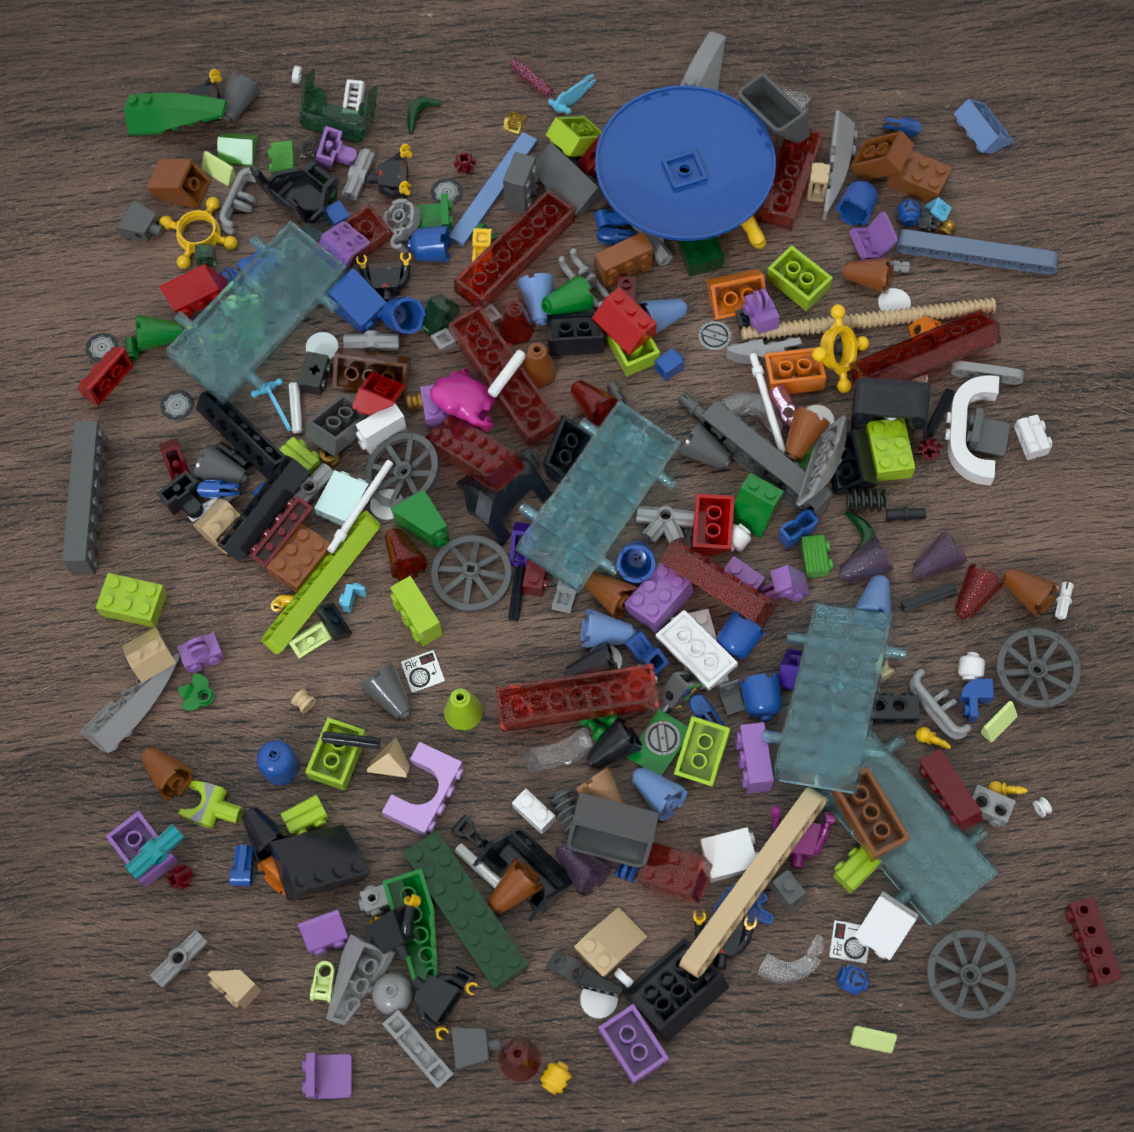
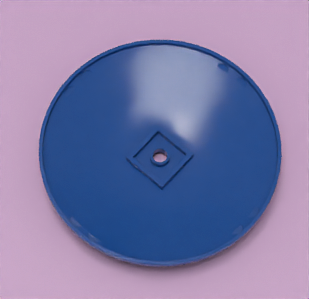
M677 85L646 92L622 106L611 117L601 133L596 149L595 164L597 180L605 199L613 210L626 222L643 232L660 238L696 241L717 237L730 232L748 221L759 210L772 188L776 159L774 146L766 127L742 102L714 89L701 86ZM682 168H686L689 170V172L682 173L680 170Z

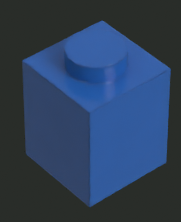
M340 200L326 207L325 215L332 227L342 221L352 226L350 215Z
M673 348L655 360V370L665 381H668L683 370L684 358L679 352L676 353Z

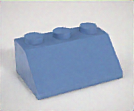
M968 99L954 113L957 123L966 129V135L976 142V148L981 153L992 154L1014 142L988 106L983 102Z

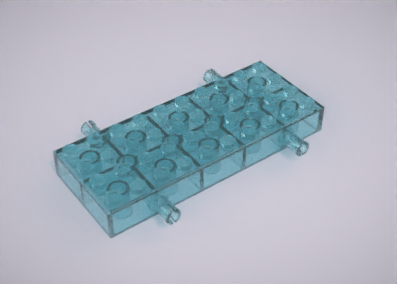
M291 220L268 244L256 234L253 235L254 238H250L248 243L258 250L259 253L194 321L182 311L178 312L179 316L176 314L174 317V321L179 323L185 330L166 348L167 357L223 404L246 381L258 391L262 390L261 387L264 388L267 382L255 374V370L318 304L321 303L331 313H334V309L337 310L340 306L339 303L328 295V291L346 275V266Z
M620 400L601 426L597 427L585 417L582 419L578 428L591 435L592 439L542 510H536L525 501L518 509V512L532 520V524L518 542L515 550L578 593L596 567H601L612 576L618 571L617 564L606 557V552L653 483L658 481L672 490L678 480L664 472V467L681 442Z
M815 603L808 632L806 634L788 632L787 643L804 645L784 730L777 732L764 729L762 733V742L780 745L774 766L776 781L857 794L864 760L866 758L885 760L886 748L868 746L886 659L889 657L906 660L907 648L889 645L893 631V613Z
M859 719L800 766L798 773L812 789L827 797L826 804L821 811L828 807L859 843L833 798L830 789L833 784L866 767L870 768L911 838L906 845L879 858L881 861L879 867L901 891L894 899L903 905L910 902L934 929L998 874L995 868L975 847L988 837V833L985 830L981 835H978L984 830L983 827L979 826L970 835L965 836L957 826L952 824L947 814L893 755L894 752L906 744L903 738L900 740L902 736L897 734L884 744L862 719Z

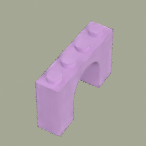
M419 742L410 760L412 765L431 773L437 778L439 786L436 795L425 804L415 805L391 794L382 813L385 818L427 837L429 832L433 833L437 825L435 820L438 815L443 814L446 808L444 803L447 797L451 798L455 790L454 784L456 780L461 779L464 769L461 761Z

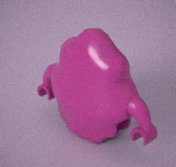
M463 368L462 371H453L449 377H442L435 381L434 387L430 389V399L435 405L449 415L456 416L474 426L481 427L483 431H491L494 424L490 423L491 418L486 416L489 414L491 406L494 405L495 399L488 393L489 387L479 380L470 378L471 374H468V368Z

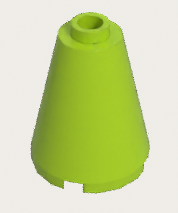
M461 688L452 692L444 706V717L448 725L456 730L467 731L476 727L482 719L483 707L475 695Z

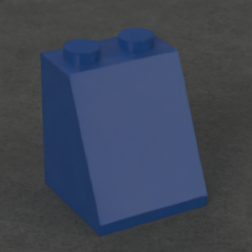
M354 268L328 291L332 310L361 334L372 330L375 324L382 319V309L387 302Z

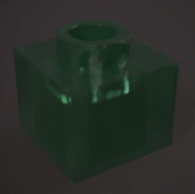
M213 244L195 245V260L198 267L203 264L209 267L216 266V252Z

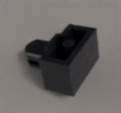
M187 470L156 493L173 515L183 510L190 518L194 519L200 517L204 511L203 505L197 499L200 496L197 492L199 484Z

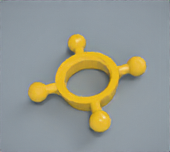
M210 197L206 200V210L188 212L177 222H174L169 216H162L160 218L159 225L163 226L164 230L171 228L177 230V241L181 248L185 250L184 254L177 258L179 268L187 269L190 267L192 253H206L212 250L218 243L224 244L228 250H234L238 246V241L234 236H227L226 238L221 236V228L218 222L211 216L213 211L218 210L220 207V202L216 197ZM196 220L209 222L213 226V231L206 240L193 243L184 239L183 231L189 223Z
M836 304L831 308V316L835 318V323L824 333L820 347L813 350L812 357L817 362H823L828 369L834 370L840 376L837 389L841 393H847L852 387L850 380L847 379V371L853 367L856 361L857 349L860 351L866 350L869 347V340L864 336L856 339L852 329L843 325L842 318L846 311L842 305ZM837 335L841 338L843 348L839 364L835 360L833 351Z

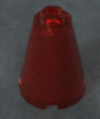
M511 300L506 304L498 324V332L501 339L507 344L514 346L528 342L534 333V323L523 304L518 300Z
M583 380L572 384L570 393L591 426L602 428L610 422L608 419L611 416H616L620 403L615 396Z
M392 528L388 530L385 534V543L392 577L394 579L397 578L398 581H402L409 576L412 579L418 577L417 573L421 570L424 572L428 566L427 558L401 529Z
M970 564L954 608L957 611L956 615L965 620L972 618L1004 585V582L999 583L1000 578L983 567L980 570L976 569V564Z
M516 1038L510 1040L500 1051V1069L507 1078L513 1081L531 1079L540 1067V1052L536 1045L527 1039ZM517 1054H522L519 1058L515 1057Z

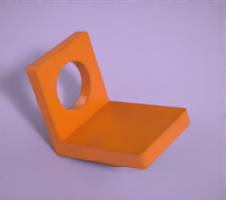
M924 316L909 325L912 342L927 334L940 339L944 338L941 321ZM920 325L921 331L918 335H915V328Z

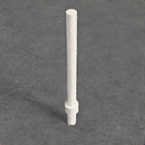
M753 353L750 355L753 366L752 373L757 379L777 448L784 452L785 445L763 377L764 370L759 364L757 354Z
M387 460L341 529L336 531L333 541L327 548L329 552L334 553L339 544L344 542L347 532L392 467L393 463Z

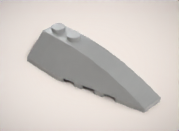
M711 31L708 33L680 85L701 86L718 91L726 36Z
M838 110L835 113L831 137L830 171L822 219L825 221L842 192L851 156H855L856 145H853V141L857 139L858 130H854L855 122Z
M844 415L830 424L814 444L796 503L798 506L821 491L830 481L838 465L841 463V456L845 450L846 417Z
M171 652L177 663L180 655L176 652ZM176 663L143 683L137 678L134 687L124 689L121 692V698L115 703L111 700L79 733L103 752L109 753L116 750L119 742L132 734L133 728L155 703L168 682Z

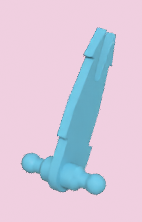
M591 74L584 77L585 79L572 86L567 92L563 91L556 101L549 99L548 104L558 113L565 112L567 115L571 114V109L567 107L572 106L596 82L595 79L588 84L586 83L595 75Z
M278 378L274 382L269 381L266 383L265 381L257 390L251 392V396L255 398L260 394L264 395L267 393L289 432L291 431L290 425L272 393L276 386L282 385L283 380Z

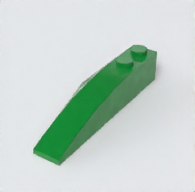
M181 93L128 94L124 107L128 134L130 136L162 134L164 130H177L179 126L185 124L191 126L200 120L206 122L224 116L228 102L223 99Z
M422 868L382 881L391 911L407 906L404 903V898L407 896L412 898V895L415 894L420 897L421 902L415 908L413 918L415 938L406 943L411 954L406 957L412 981L418 976L425 981L430 975L436 977L438 975L434 907Z

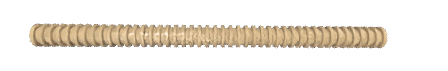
M991 297L989 300L988 298L984 300L979 299L978 301L974 299L973 301L968 300L961 303L957 301L956 303L951 302L944 305L942 303L939 305L934 304L933 306L928 305V307L926 305L922 307L917 306V308L913 306L911 309L909 307L905 309L900 308V310L896 308L894 311L892 309L888 311L883 310V312L879 310L877 313L875 311H872V313L866 312V314L862 312L860 315L858 313H855V315L849 314V316L845 314L842 320L843 325L850 327L852 330L854 328L858 330L860 327L865 329V327L871 328V326L875 328L877 325L882 327V325L888 326V324L892 326L894 323L896 325H899V323L905 324V322L909 324L911 321L914 323L924 316L939 320V318L943 320L945 317L950 319V317L955 318L957 316L960 318L961 316L967 317V315L972 316L973 314L975 316L978 314L983 315L984 313L987 315L990 312L991 314L995 313L996 301ZM827 316L826 319L821 317V319L815 318V320L810 318L809 321L804 319V321L798 320V322L796 320H793V322L787 321V323L782 322L779 324V328L758 334L756 329L748 326V328L742 326L741 337L742 341L746 343L747 340L752 339L764 340L766 338V340H769V338L775 339V337L780 339L782 336L786 338V336L792 337V335L797 337L799 334L803 336V334L809 335V333L812 335L815 333L820 334V332L825 333L835 323V318Z

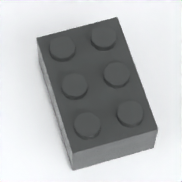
M515 152L503 179L505 209L507 211L526 216L527 211L532 208L533 196L537 195L539 185H537L539 176L536 175L538 165H536V159L533 156Z
M343 393L307 421L305 437L335 456L357 438L355 434L357 432L356 424L371 415L358 413L356 409L352 408L354 400Z

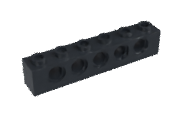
M216 388L200 394L196 410L268 479L285 458V455Z
M803 693L799 695L797 701L798 724H917L920 720L919 695H913L912 693H903L901 695H893L892 693H883L881 695H873V693H863L861 695H854L853 693H843L842 695H834L833 693H823L822 695ZM816 704L821 705L823 710L817 711L813 706ZM836 704L841 705L843 710L837 711L833 706ZM856 704L860 705L863 710L857 711L853 706ZM873 705H880L883 710L877 711ZM893 705H900L903 710L896 711Z

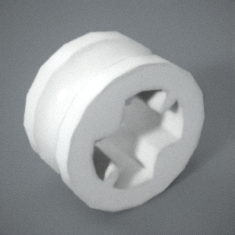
M1044 797L1039 798V801L1033 802L1034 809L1039 816L1045 817L1046 813H1052L1051 805Z

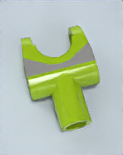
M190 782L189 787L198 791L202 799L196 808L180 809L178 812L179 816L209 829H213L217 818L238 824L243 813V807L224 801L227 793L226 789L206 782Z

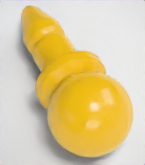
M920 727L916 731V738L922 743L927 742L928 745L933 743L945 749L951 748L945 740L937 737L936 733L931 732L927 727Z
M993 781L988 785V789L1003 796H1007V793L1022 794L1028 791L1021 786H1007L1005 782L1001 784L998 781Z

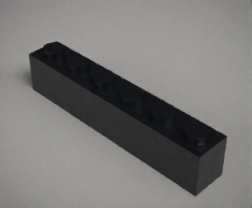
M286 455L217 546L239 562L249 555V550L252 546L260 541L262 533L272 525L276 515L283 511L286 502L295 495L299 485L306 481L310 471L294 458Z

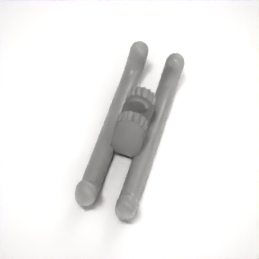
M249 167L240 170L220 212L221 227L224 232L230 235L235 234V230L232 228L234 223L230 221L234 209L250 213L252 207L241 201L253 204L256 201L254 196L242 192L246 183H257Z
M572 248L570 256L574 264L579 268L578 276L585 278L591 289L595 287L606 298L610 293L580 260L577 250ZM560 256L558 259L559 265L569 279L577 277L568 267L565 257ZM594 297L593 306L598 309L603 301H598Z
M917 670L909 682L910 692L913 695H919V704L948 738L960 740L966 737L967 732L971 730V725L965 724L959 727L945 713L957 701L952 699L940 707L938 702L944 699L949 694V691L945 689L935 697H932L920 682L921 677L925 675V670Z

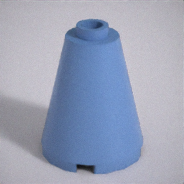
M535 273V277L529 278V275L523 276L518 280V286L531 320L537 326L546 325L548 314L543 311L541 303L545 296L553 292L554 279L548 273Z
M681 299L650 300L637 303L657 323L656 334L684 317L688 310L687 304Z
M883 575L871 577L853 610L854 621L857 624H860V622L865 624L867 629L882 630L888 624L890 625L892 621L890 581Z
M586 609L584 614L588 616L587 620L582 621L580 641H584V643L581 644V647H598L607 642L609 645H622L635 634V629L629 623L593 609Z
M646 767L638 768L632 775L633 784L651 810L659 813L658 818L661 821L672 817L675 814L673 810L676 807L680 808L686 800L688 793L683 786Z

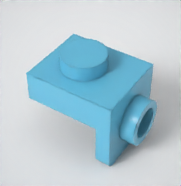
M937 197L927 203L923 210L931 209L930 213L944 222L952 207Z
M359 583L346 584L345 592L341 594L339 601L344 612H352L355 596L367 597L366 587Z

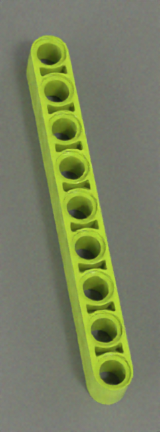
M368 511L362 512L347 532L344 542L339 544L334 553H328L262 636L261 642L274 654H279L284 650L379 530L381 524Z

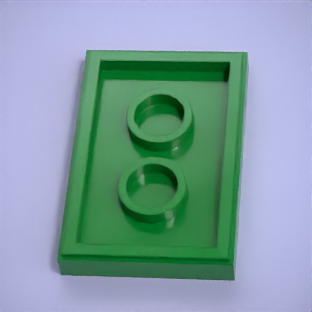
M659 709L639 738L643 749L628 756L627 759L641 768L646 767L663 776L682 748L688 727ZM658 721H667L677 727L680 733V744L673 753L657 755L648 749L645 743V733L651 724Z

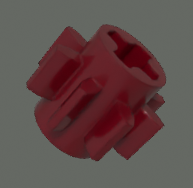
M463 151L459 155L456 154L454 167H457L458 173L467 174L470 171H474L473 165L476 164L475 158H472V153L468 154Z
M927 436L926 443L920 440L919 445L921 447L918 448V453L923 454V460L927 458L933 461L935 456H940L939 450L942 449V445L937 444V438L932 439Z
M179 863L172 866L171 871L167 875L170 886L175 889L180 887L181 890L188 887L193 878L190 867L185 866V864L180 866Z

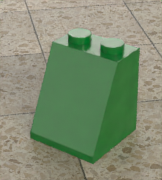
M750 473L741 486L734 503L733 524H742L751 534L761 539L780 510L784 491Z
M425 490L391 507L396 526L430 548L443 547L450 540L447 525Z

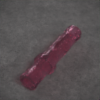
M517 58L510 62L509 67L516 71L521 79L528 81L547 98L552 95L554 89L534 74L529 66L523 65Z

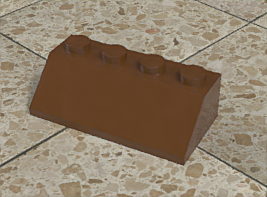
M340 347L334 354L332 389L358 392L359 387L373 371L406 385L404 391L399 396L400 399H405L410 378L411 357Z

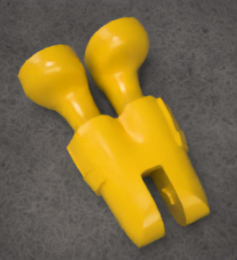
M752 216L741 226L747 233L751 245L757 249H763L766 246V238L754 216Z

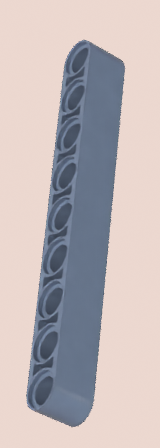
M905 229L898 232L896 250L903 254L1052 275L1057 272L1058 253L1055 251Z

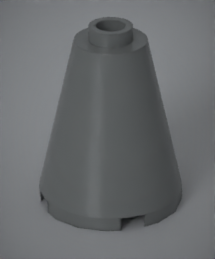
M230 72L223 95V100H226L228 103L224 116L221 119L226 123L235 122L261 91V88L257 89V84L241 74L239 77L235 76L236 72Z
M700 422L695 424L678 451L683 456L721 469L722 466L726 468L731 461L729 457L731 453Z
M207 444L203 449V452L206 453L199 457L193 478L201 481L217 479L244 486L248 475L245 474L246 470L215 447Z
M391 663L379 670V673L376 675H372L361 687L396 719L399 717L404 719L411 714L410 709L412 705L398 672Z

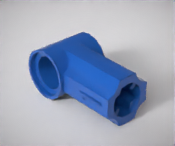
M601 209L594 213L598 231L605 227L613 228L629 224L615 211L609 212L608 209Z
M236 846L234 866L230 870V886H252L254 855L252 846Z

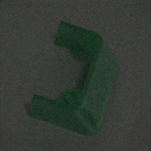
M316 70L310 71L303 77L299 118L301 126L307 130L322 134L324 133L325 126L343 131L341 139L356 143L362 142L367 136L376 113L378 86L375 85L365 94V101L361 102L358 111L327 103V93L325 90L315 87Z

